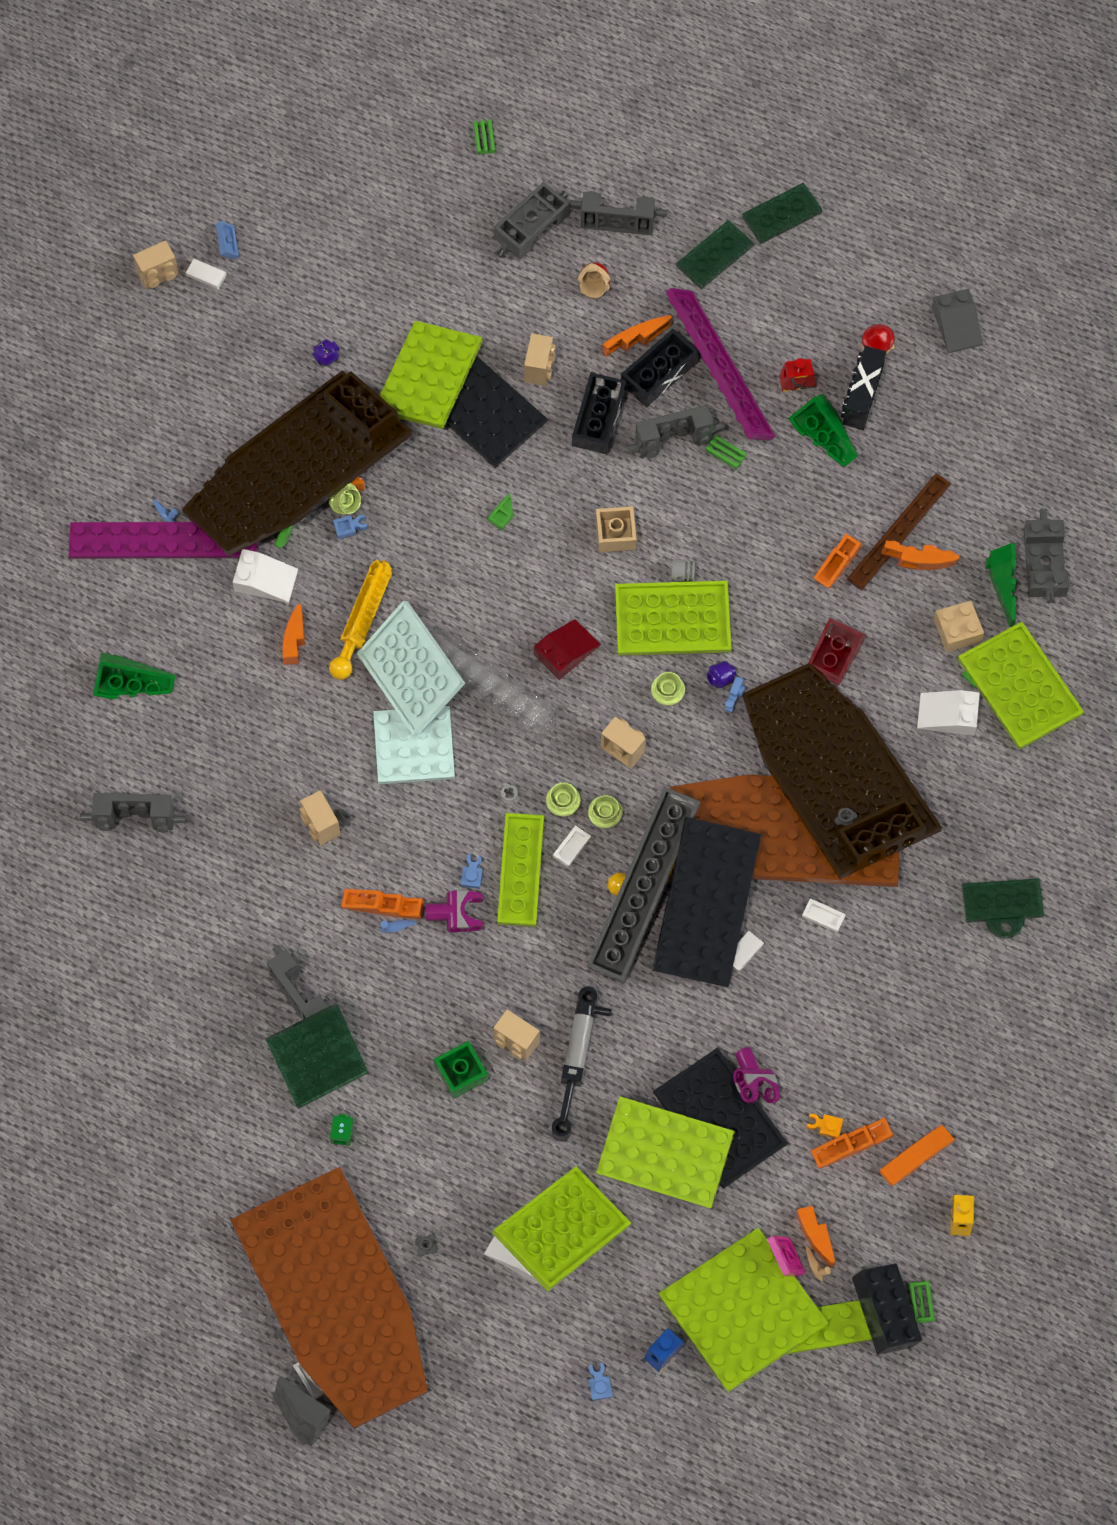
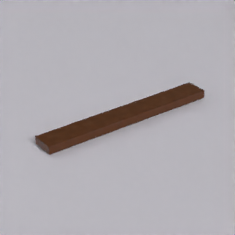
M936 473L850 574L847 581L863 590L890 558V556L881 554L886 540L897 541L901 545L951 486V483Z

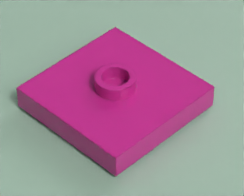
M772 1236L767 1239L784 1276L799 1277L805 1274L803 1265L790 1237Z

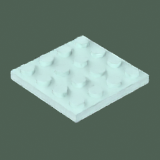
M444 706L418 736L412 735L396 710L373 711L378 784L455 779L450 706Z

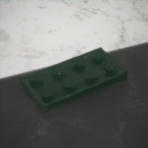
M803 182L742 213V218L759 243L763 244L821 214L822 208Z
M728 220L676 263V267L702 290L750 250L754 243Z

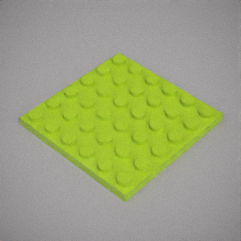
M759 1228L658 1293L665 1306L727 1393L829 1326L825 1317L794 1276L783 1275L768 1240Z

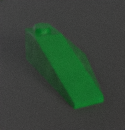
M824 394L813 397L788 418L800 435L803 437L807 435L813 440L812 444L816 447L819 445L827 450V455L843 467L858 457L840 419Z
M1015 543L990 551L989 557L985 558V569H989L990 580L1009 627H1013L1016 620V596L1012 595L1015 592L1016 578H1012L1014 576V567H1016Z
M101 653L93 696L118 699L119 695L136 697V694L147 693L149 696L170 694L173 690L176 675L121 656Z

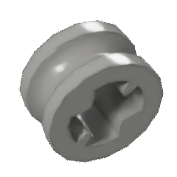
M513 785L504 786L501 790L502 801L507 804L514 803L518 798L517 788ZM513 791V797L507 798L505 792Z

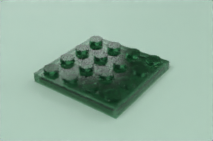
M337 1003L265 1038L297 1109L369 1073Z

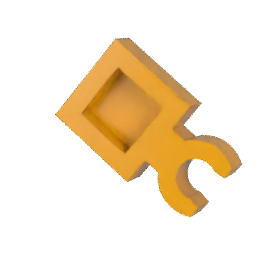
M809 1114V1118L814 1119L816 1123L813 1125L807 1124V1129L815 1130L818 1128L820 1129L819 1135L831 1138L839 1137L843 1123L842 1118L824 1114L823 1119H819L816 1114Z

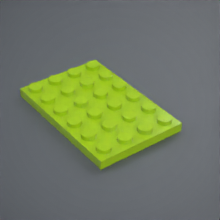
M414 321L381 391L380 397L398 412L400 419L443 429L483 343L482 337Z
M728 581L615 584L618 656L731 653Z
M1023 622L1014 625L958 656V661L967 671L1019 750L1084 714L1083 709Z
M619 1096L596 1173L712 1209L735 1131Z
M575 1166L496 1227L492 1234L547 1291H550L631 1225V1222Z

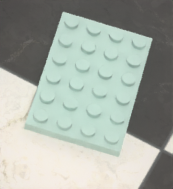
M402 601L357 652V655L413 736H418L465 684L407 601Z

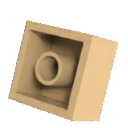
M166 240L133 255L136 272L145 289L155 288L160 283L166 280L171 281L179 275L175 256Z
M531 333L524 364V382L546 386L547 380H551V368L556 358V345L553 344V337Z
M633 506L596 509L599 552L636 550L637 538Z
M972 601L936 610L934 622L946 652L982 642L984 631Z
M614 717L601 733V748L631 769L645 753L646 738L641 731L629 727L630 725L624 719Z
M321 790L300 800V817L305 826L308 825L310 836L314 842L318 841L319 845H322L340 836L339 822Z
M508 1009L493 1028L495 1044L502 1049L506 1047L519 1060L522 1058L527 1061L540 1043V1031Z

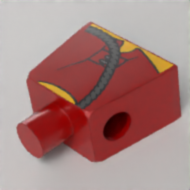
M798 358L794 361L785 362L779 374L782 392L817 387L811 359Z

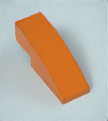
M846 533L837 547H834L813 579L829 589L863 547L862 543Z
M297 604L292 612L283 639L284 665L299 664L298 646H305L301 604Z
M813 1206L797 1209L796 1215L799 1225L810 1246L829 1267H834L835 1258L826 1223L817 1224Z

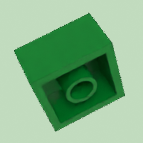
M469 1041L434 1059V1066L453 1099L488 1081V1073Z

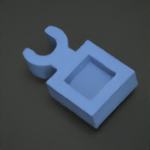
M351 515L333 520L338 539L356 535V529L361 531L368 529L367 523H359L365 520V515H359L354 520H352Z
M735 678L729 698L725 704V711L732 713L739 697H743L746 687L742 678Z
M468 854L467 864L469 867L463 866L461 887L480 889L483 869L477 868L482 862L480 855L476 862H472L471 854Z
M600 1363L601 1370L599 1372H595L593 1366L589 1365V1372L594 1377V1379L589 1380L592 1401L613 1397L609 1376L603 1377L605 1370L603 1363Z

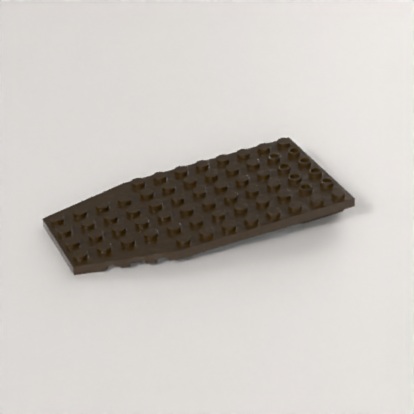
M340 371L231 453L225 459L224 465L221 468L218 467L214 472L215 475L211 480H207L204 483V488L199 493H196L182 509L183 514L230 556L301 521L411 437L412 431L399 420L398 412L352 371L348 374Z
M810 663L743 693V701L763 763L839 879L942 831V826L864 711L853 705L847 696L844 697L836 686L826 681V678ZM842 808H849L857 814V819L847 826L835 823V818L838 817L839 810Z

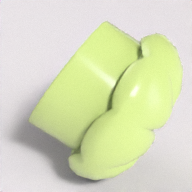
M349 483L329 498L330 507L339 515L352 514L358 510L361 504L360 493L352 483Z
M664 672L653 681L651 693L659 704L672 706L683 698L685 685L677 674Z
M556 784L547 793V807L557 816H569L576 812L580 806V795L571 784Z
M608 795L597 797L588 808V816L591 822L603 829L612 828L617 825L623 814L621 804L615 798Z

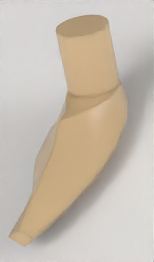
M806 1246L809 1267L814 1276L822 1282L823 1276L830 1274L831 1270L828 1266L820 1268L809 1246Z

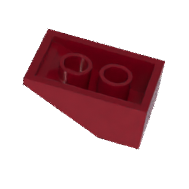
M829 618L808 663L827 680L840 685L856 658L867 634L834 618Z
M574 619L540 640L534 646V656L558 680H561L601 644Z

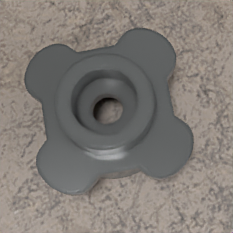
M842 808L839 810L838 817L835 818V823L847 826L857 819V814L849 808Z
M339 809L336 813L333 812L339 822V826L351 825L349 822L351 816L347 811Z
M429 1234L427 1237L418 1236L415 1239V1243L418 1244V1255L424 1256L425 1254L436 1253L437 1247L434 1245V1235Z

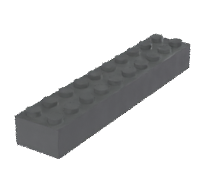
M667 787L663 788L588 962V969L623 984L625 983L674 869L685 817L695 819L701 806L700 801Z

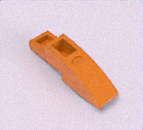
M887 540L881 551V554L899 559L897 566L915 570H938L954 566L960 555L955 554L953 551H943L937 549L934 545H924L920 551L916 547H906L900 545L897 541Z

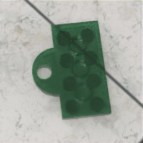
M1039 878L963 883L961 886L966 923L985 922L988 930L996 937L1012 938L1020 933L1025 919L1044 917ZM1008 924L1012 930L1004 932L1001 929V925Z

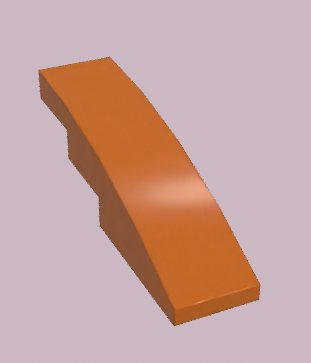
M667 315L651 319L615 335L603 343L602 352L608 357L620 347L625 351L629 350L639 341L644 346L672 326V316Z
M345 889L341 907L343 909L391 917L421 919L425 901L422 898H406L401 894H383L382 891Z
M884 1117L868 1126L864 1125L849 1134L845 1133L811 1150V1153L818 1168L821 1169L894 1137V1134Z
M940 1125L898 1155L879 1172L892 1187L918 1170L924 1163L949 1146L955 1139L943 1125Z

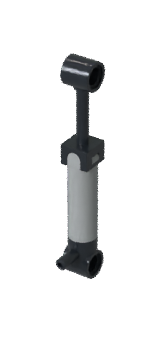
M584 987L578 993L568 1050L561 1077V1083L566 1084L560 1117L552 1123V1136L559 1142L568 1140L571 1135V1123L568 1120L574 1086L581 1087L595 1014L611 1016V1009L597 1006L598 994L592 987ZM585 996H590L593 998V1000L590 1002H586L583 1000V998ZM559 1126H563L567 1129V1131L564 1133H559L556 1131V1129Z

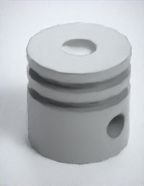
M673 559L671 581L684 582V580H687L689 582L690 580L694 582L695 560L693 562H690V560L686 562L684 559Z

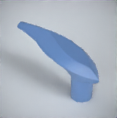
M154 499L153 502L159 515L166 522H174L178 511L172 509L168 512L166 508Z
M382 921L380 931L387 933L400 931L407 926L415 925L416 921Z

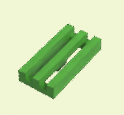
M491 119L488 122L481 120V122L477 123V121H474L477 154L495 153ZM485 126H488L491 149H488ZM478 127L482 129L484 150H481Z
M717 435L710 442V445L706 447V452L736 470L747 456V453ZM713 447L723 452L727 456L733 458L737 461V463L722 455L721 453L717 452L713 449Z
M929 1281L909 1283L911 1306L917 1324L934 1322ZM921 1286H925L929 1317L925 1316ZM914 1287H917L921 1318H918Z

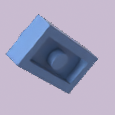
M219 221L216 224L220 254L230 259H236L239 257L234 225Z

